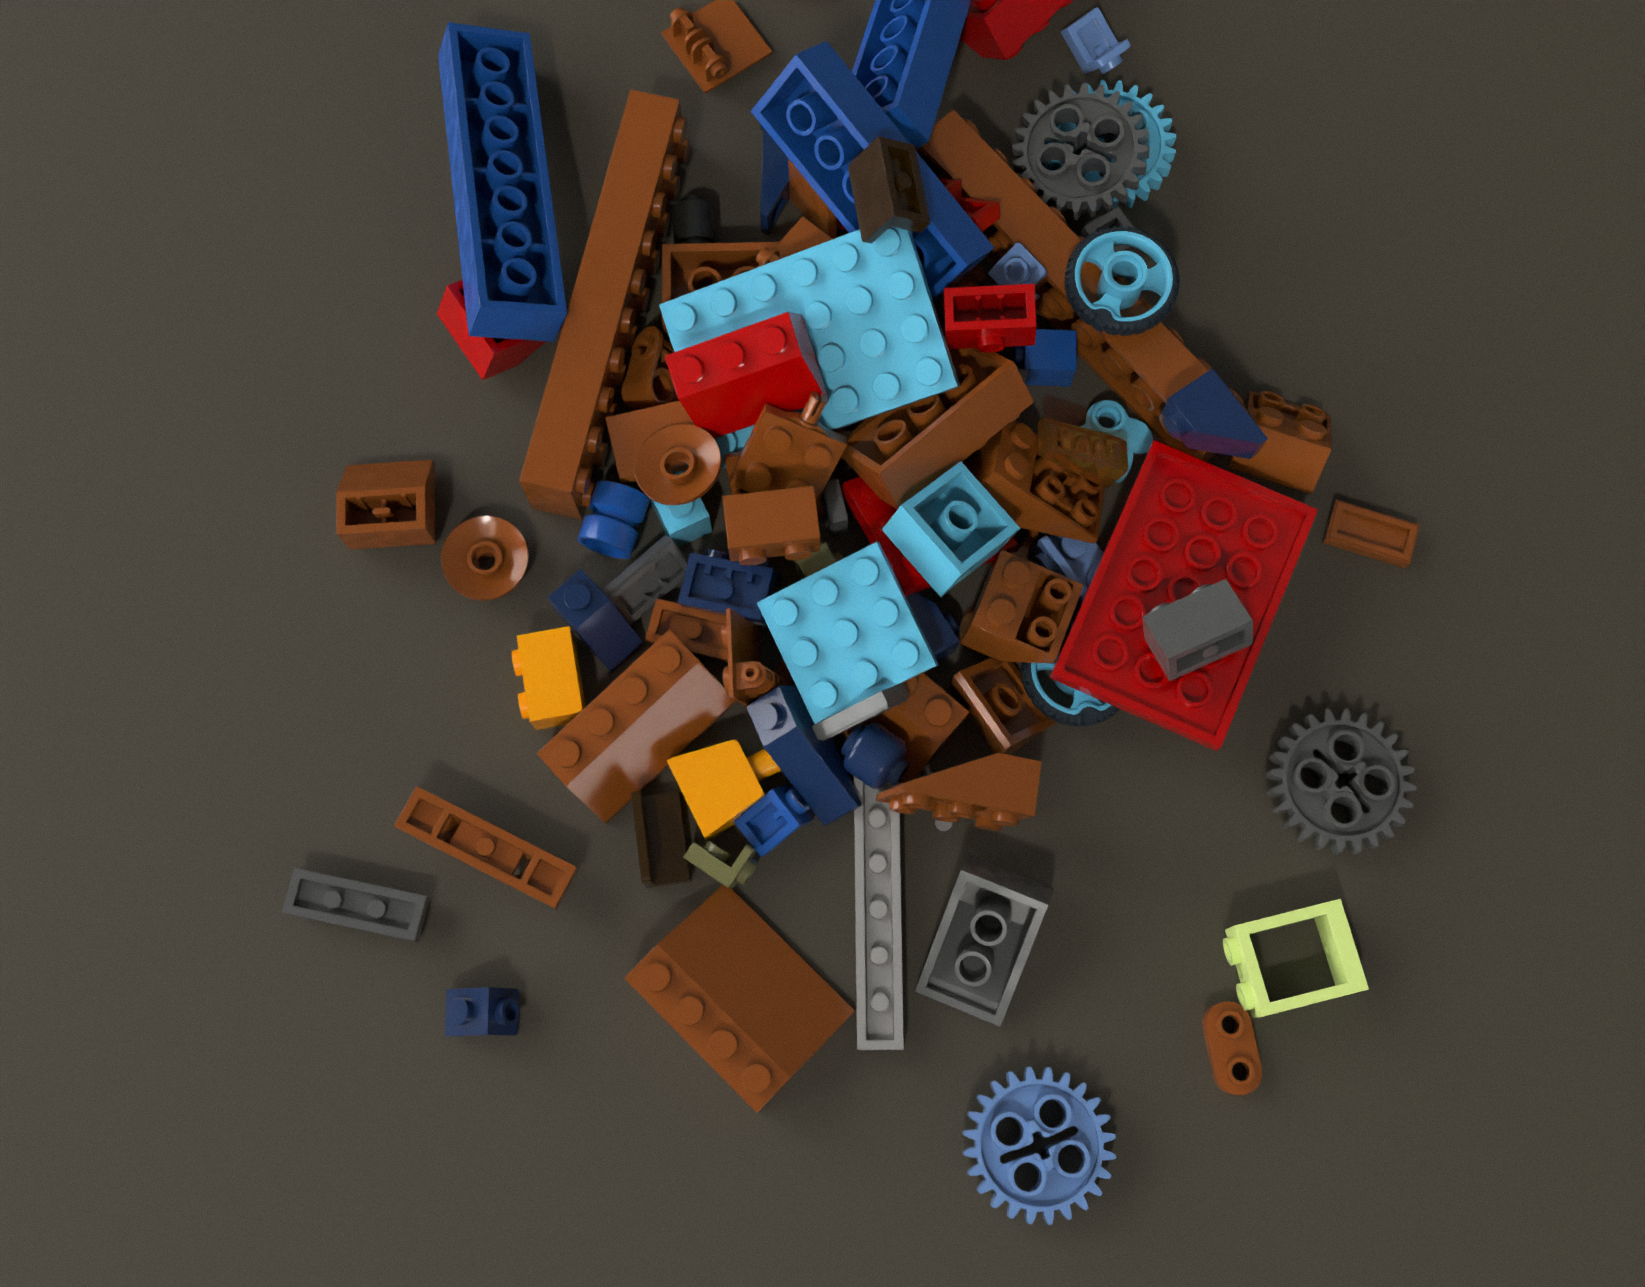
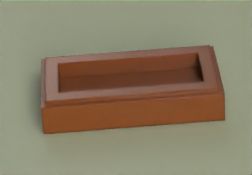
M1336 499L1330 510L1322 543L1406 568L1411 562L1420 525Z

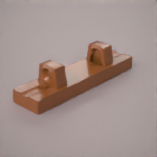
M418 786L415 787L394 824V827L555 910L558 909L579 870L576 866ZM525 855L526 863L524 869L519 875H514Z

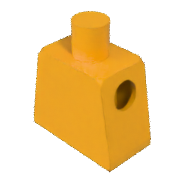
M737 739L667 760L706 843L708 840H714L735 824V820L765 796L759 781L781 771L766 749L746 758Z

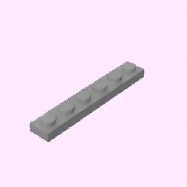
M854 776V788L862 803L861 807L854 810L857 1050H904L900 813L890 811V803L876 801L878 793L897 785H893L888 781L885 786L875 790Z

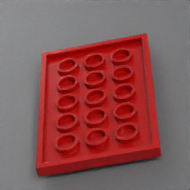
M1153 440L1049 678L1214 751H1218L1228 732L1318 509ZM1227 579L1253 620V644L1169 681L1145 641L1142 616L1148 614L1160 604L1173 603L1189 596L1202 585H1213Z

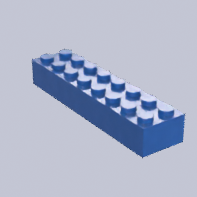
M448 22L439 50L438 61L468 334L475 337L554 342L567 315L530 33Z

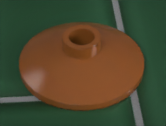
M691 424L667 426L652 434L640 447L634 464L635 478L643 493L653 501L664 505L687 504L707 493L716 482L721 470V452L715 439L700 427ZM688 468L684 473L676 475L679 469Z
M478 516L459 524L448 535L441 552L442 571L450 586L462 596L478 601L495 600L513 591L523 580L529 564V551L521 532L510 522L494 516ZM485 557L495 558V564L489 569H483L480 566L481 561Z

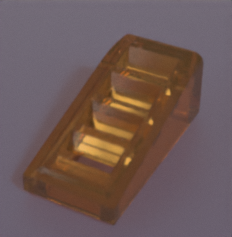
M1044 417L1038 421L1039 456L1106 489L1128 471L1127 442L1125 440L1103 432ZM1057 440L1061 442V446H1058Z

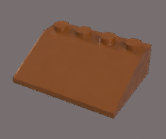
M724 885L662 939L624 977L756 1113H759L855 1012L731 888H727Z

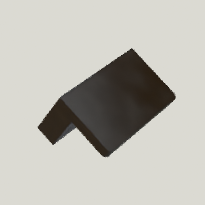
M878 136L848 166L861 239L866 243H873L890 227L920 233L931 224L915 145Z
M641 791L631 792L642 884L646 888L691 882L689 861L683 858L687 852L680 792L643 796Z

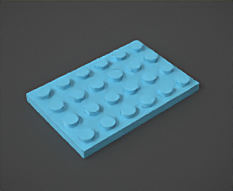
M890 227L873 243H866L862 241L859 229L659 304L674 352L785 312L802 314L829 398L818 421L831 431L960 387L911 231ZM803 409L795 412L802 413ZM754 426L715 439L721 452V469L725 468L723 455L742 451Z

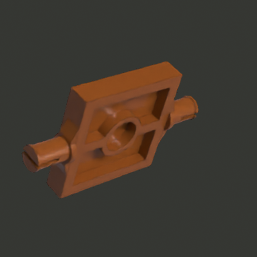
M811 392L802 413L785 412L765 404L729 476V484L750 493L814 486L817 503L847 446L846 436L825 428L818 421L824 407L828 403V399L823 394H820V397H818V392Z

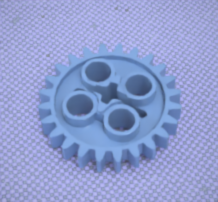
M1025 1067L1023 1081H1019L1017 1076L1012 1071L1006 1073L1008 1087L1004 1088L995 1080L991 1081L990 1086L995 1096L990 1099L987 1096L978 1094L976 1098L984 1107L982 1113L971 1111L967 1113V1116L977 1123L976 1129L962 1131V1135L974 1140V1146L963 1150L962 1155L976 1158L977 1164L967 1170V1174L969 1176H983L984 1180L976 1190L980 1194L991 1189L995 1192L990 1202L993 1208H997L1004 1201L1009 1202L1007 1217L1011 1219L1022 1208L1024 1209L1025 1220L1028 1224H1033L1037 1212H1041L1045 1223L1052 1225L1054 1210H1059L1065 1219L1070 1220L1072 1219L1070 1204L1075 1203L1083 1210L1089 1209L1084 1194L1088 1191L1094 1195L1101 1196L1102 1192L1094 1181L1097 1177L1111 1179L1112 1175L1101 1165L1102 1160L1116 1159L1115 1154L1104 1150V1143L1112 1141L1116 1136L1112 1133L1102 1132L1100 1127L1111 1117L1109 1114L1095 1115L1093 1110L1098 1106L1101 1099L1093 1097L1085 1101L1082 1097L1086 1091L1087 1084L1081 1082L1073 1089L1069 1088L1070 1074L1064 1072L1057 1082H1054L1050 1067L1043 1069L1040 1079H1036L1032 1067ZM1050 1099L1059 1103L1063 1113L1061 1121L1054 1127H1047L1043 1124L1039 1115L1042 1104ZM1005 1117H1011L1016 1120L1020 1129L1017 1140L1009 1145L1001 1143L996 1136V1126ZM1075 1126L1077 1128L1075 1135L1046 1145L1043 1157L1038 1153L1028 1152L1004 1164L1000 1162L1002 1154L1032 1144V1134L1034 1132L1040 1137H1050L1068 1127ZM1066 1145L1075 1146L1081 1156L1078 1168L1072 1172L1063 1171L1058 1163V1154ZM1029 1162L1036 1168L1038 1179L1032 1188L1021 1190L1015 1183L1014 1173L1019 1165Z

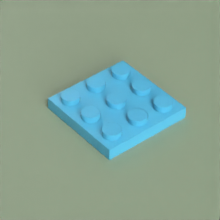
M878 542L757 602L814 724L882 690L901 684L938 666L936 658Z

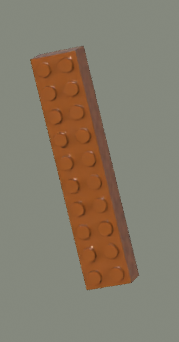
M630 89L519 479L522 489L534 510L582 520L585 508L590 506V500L596 486V482H593L596 468L604 466L607 456L608 444L604 442L608 426L605 417L618 415V403L614 402L617 391L622 389V384L627 374L629 365L625 364L628 351H632L633 343L639 335V326H636L639 312L645 313L648 306L650 289L646 285L649 274L655 275L658 270L660 261V250H656L660 237L665 238L667 236L670 224V213H667V208L670 200L676 201L680 188V176H677L680 164H686L689 156L690 140L685 139L687 118L682 117L679 99Z
M954 109L933 125L929 142L916 148V152L938 179L961 180L962 197L999 202L1000 219L983 232L984 236L994 247L985 258L994 266L1016 243L1022 244L1048 272L1035 287V291L1040 295L1035 301L1038 314L1054 330L1076 331V353L1136 416L1147 425L1163 444L1207 462L1216 453L1187 448L1180 438L1176 439L1168 432L1161 412L1170 396L1211 370L1210 365L1204 359L1196 358L1184 346L1183 339L1179 333L1171 327H1166L1162 322L1140 334H1132L1131 336H1120V334H1117L1116 336L1106 334L1105 331L1100 332L1092 328V325H1087L1082 321L1068 301L1064 280L1068 260L1076 246L1085 238L1082 236L1078 237L1066 225L1063 215L1056 208L1048 207L1040 199L1033 184L1025 177L1020 178L1009 167L1004 154L997 148L992 149L981 138L979 130L970 120H963ZM1085 262L1081 269V286L1087 299L1094 303L1100 300L1097 295V284L1102 271L1095 264ZM1113 277L1118 284L1125 285L1123 277ZM1139 296V299L1132 307L1120 310L1121 317H1134L1146 313L1152 307L1144 298ZM1228 388L1248 413L1249 411L1244 407L1241 397L1234 390Z

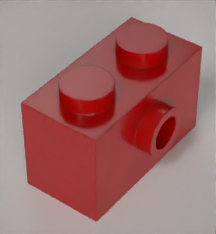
M1035 284L944 288L945 335L948 349L978 348L980 352L995 353L1002 351L1004 347L1035 345Z

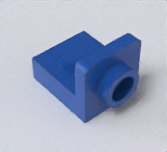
M785 784L769 791L735 820L734 823L752 847L757 850L758 855L764 857L799 828L808 825L814 820V816L809 811L810 807L798 791L789 784Z

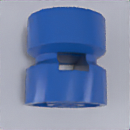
M611 481L597 482L589 506L594 514L585 516L577 541L582 546L596 553L616 559H630L638 538V533L633 527L638 526L639 522L644 520L650 499L640 491Z

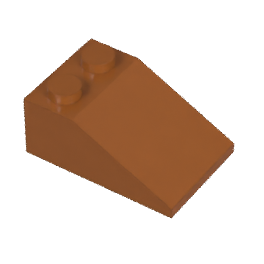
M814 486L722 496L730 562L739 561L741 565L746 566L758 565L766 562L767 557L784 555L787 560H802L811 557L812 552L820 551V532Z

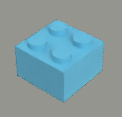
M960 461L903 503L883 527L882 531L937 594L942 597L999 552L1020 527Z

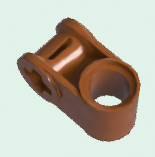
M649 326L639 333L632 346V355L621 391L623 401L631 411L675 402L678 398L665 360V355L674 353L672 344L663 338L662 331L655 326Z

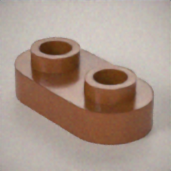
M1225 1001L1216 1003L1207 1009L1202 1019V1029L1213 1079L1216 1085L1227 1094L1247 1095L1259 1086L1262 1079V1067L1251 1018L1248 1012L1244 1011L1243 1007L1235 1002ZM1225 1016H1230L1235 1020L1236 1029L1231 1034L1226 1033L1222 1028V1020ZM1237 1062L1243 1064L1246 1068V1076L1241 1081L1235 1079L1232 1074V1067Z

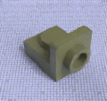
M708 840L705 846L701 843L693 842L683 858L727 888H734L737 882L745 885L759 862L753 859L757 854V850L751 845L744 847L732 865L727 862L731 854L711 840Z

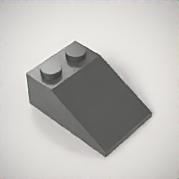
M968 854L959 873L915 992L1001 1027L1049 905L1053 887Z

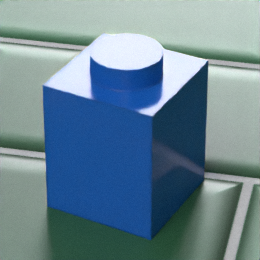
M1036 329L1035 345L1014 346L1013 361L1019 369L1028 370L1025 385L1071 386L1076 372V331Z

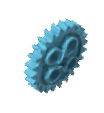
M1101 80L1100 85H1104V97L1109 98L1118 91L1120 92L1119 106L1132 101L1133 113L1131 117L1142 114L1143 126L1139 130L1143 129L1149 132L1148 142L1143 144L1150 147L1149 158L1142 160L1147 164L1146 174L1136 175L1139 179L1138 190L1125 187L1128 193L1125 204L1132 208L1135 194L1144 201L1148 200L1150 188L1158 191L1163 181L1162 177H1168L1172 166L1169 163L1173 162L1176 150L1171 148L1174 146L1176 134L1169 132L1173 121L1172 118L1160 119L1164 111L1163 104L1153 108L1150 107L1153 96L1151 93L1145 95L1142 99L1136 97L1138 92L1137 85H1134L1126 93L1123 92L1122 81L1118 80L1114 90H1108L1105 80ZM1087 83L1089 94H1095L1091 86ZM1064 122L1057 128L1063 132H1069L1074 130L1077 125L1073 122ZM1106 133L1101 134L1097 139L1105 143ZM1115 134L1113 136V141L1118 138ZM1047 140V141L1045 142V144L1054 143V142L1051 141V140ZM1080 148V151L1074 154L1081 155V152L1086 148ZM1111 159L1109 162L1114 163L1116 159ZM1051 160L1045 164V169L1055 171L1060 169L1064 163L1059 160ZM1091 171L1084 175V179L1089 182H1096L1103 178L1099 175V171ZM1116 198L1112 199L1113 210L1118 205L1119 200Z

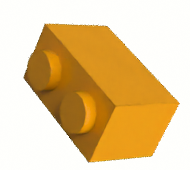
M570 626L517 635L518 650H512V662L515 675L523 676L525 692L518 693L522 719L529 718V722L536 730L567 725L586 707L576 640Z

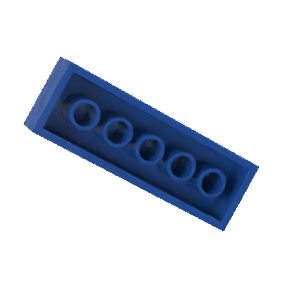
M875 0L852 73L908 142L915 145V149L929 142L971 0Z
M824 41L796 54L751 110V113L849 233L859 230L848 170L849 164L878 136L905 143L909 142L831 45ZM916 152L931 224L920 233L913 231L911 233L933 302L935 303L944 297V288H953L994 247Z

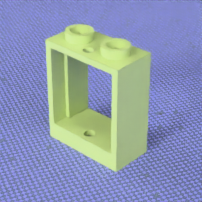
M1341 899L1234 925L1225 929L1227 938L1223 939L1225 956L1231 966L1236 965L1241 982L1236 984L1237 996L1244 1011L1249 1010L1251 1019L1369 990ZM1314 918L1335 986L1270 1002L1250 934Z

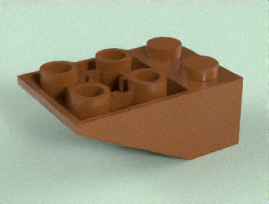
M1016 420L1004 426L987 441L985 446L971 454L968 470L1020 528L1093 544L1098 540L1106 481L1095 471L1087 469L1068 456L1061 448L1053 446L1034 433L1027 425Z
M996 753L902 783L878 793L876 801L890 803L889 810L897 813L916 814L917 809L933 812L932 818L938 821L957 823L960 817L975 820V827L1001 831L1002 825L1018 826V821L1035 816L1042 761Z

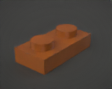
M656 598L645 638L647 643L654 644L670 629L692 654L728 663V650L724 648L721 636L722 625L727 623L725 615L689 608L678 603Z

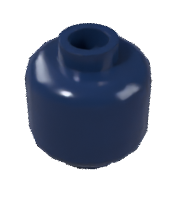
M872 722L866 727L859 724L847 738L840 752L845 756L843 765L847 772L875 790L885 786L888 781L893 785H897L910 766V763L904 759L908 751L906 741L878 722Z

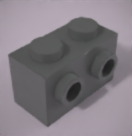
M1227 579L1213 585H1202L1189 596L1173 603L1160 604L1148 614L1142 616L1145 641L1169 681L1253 644V620Z

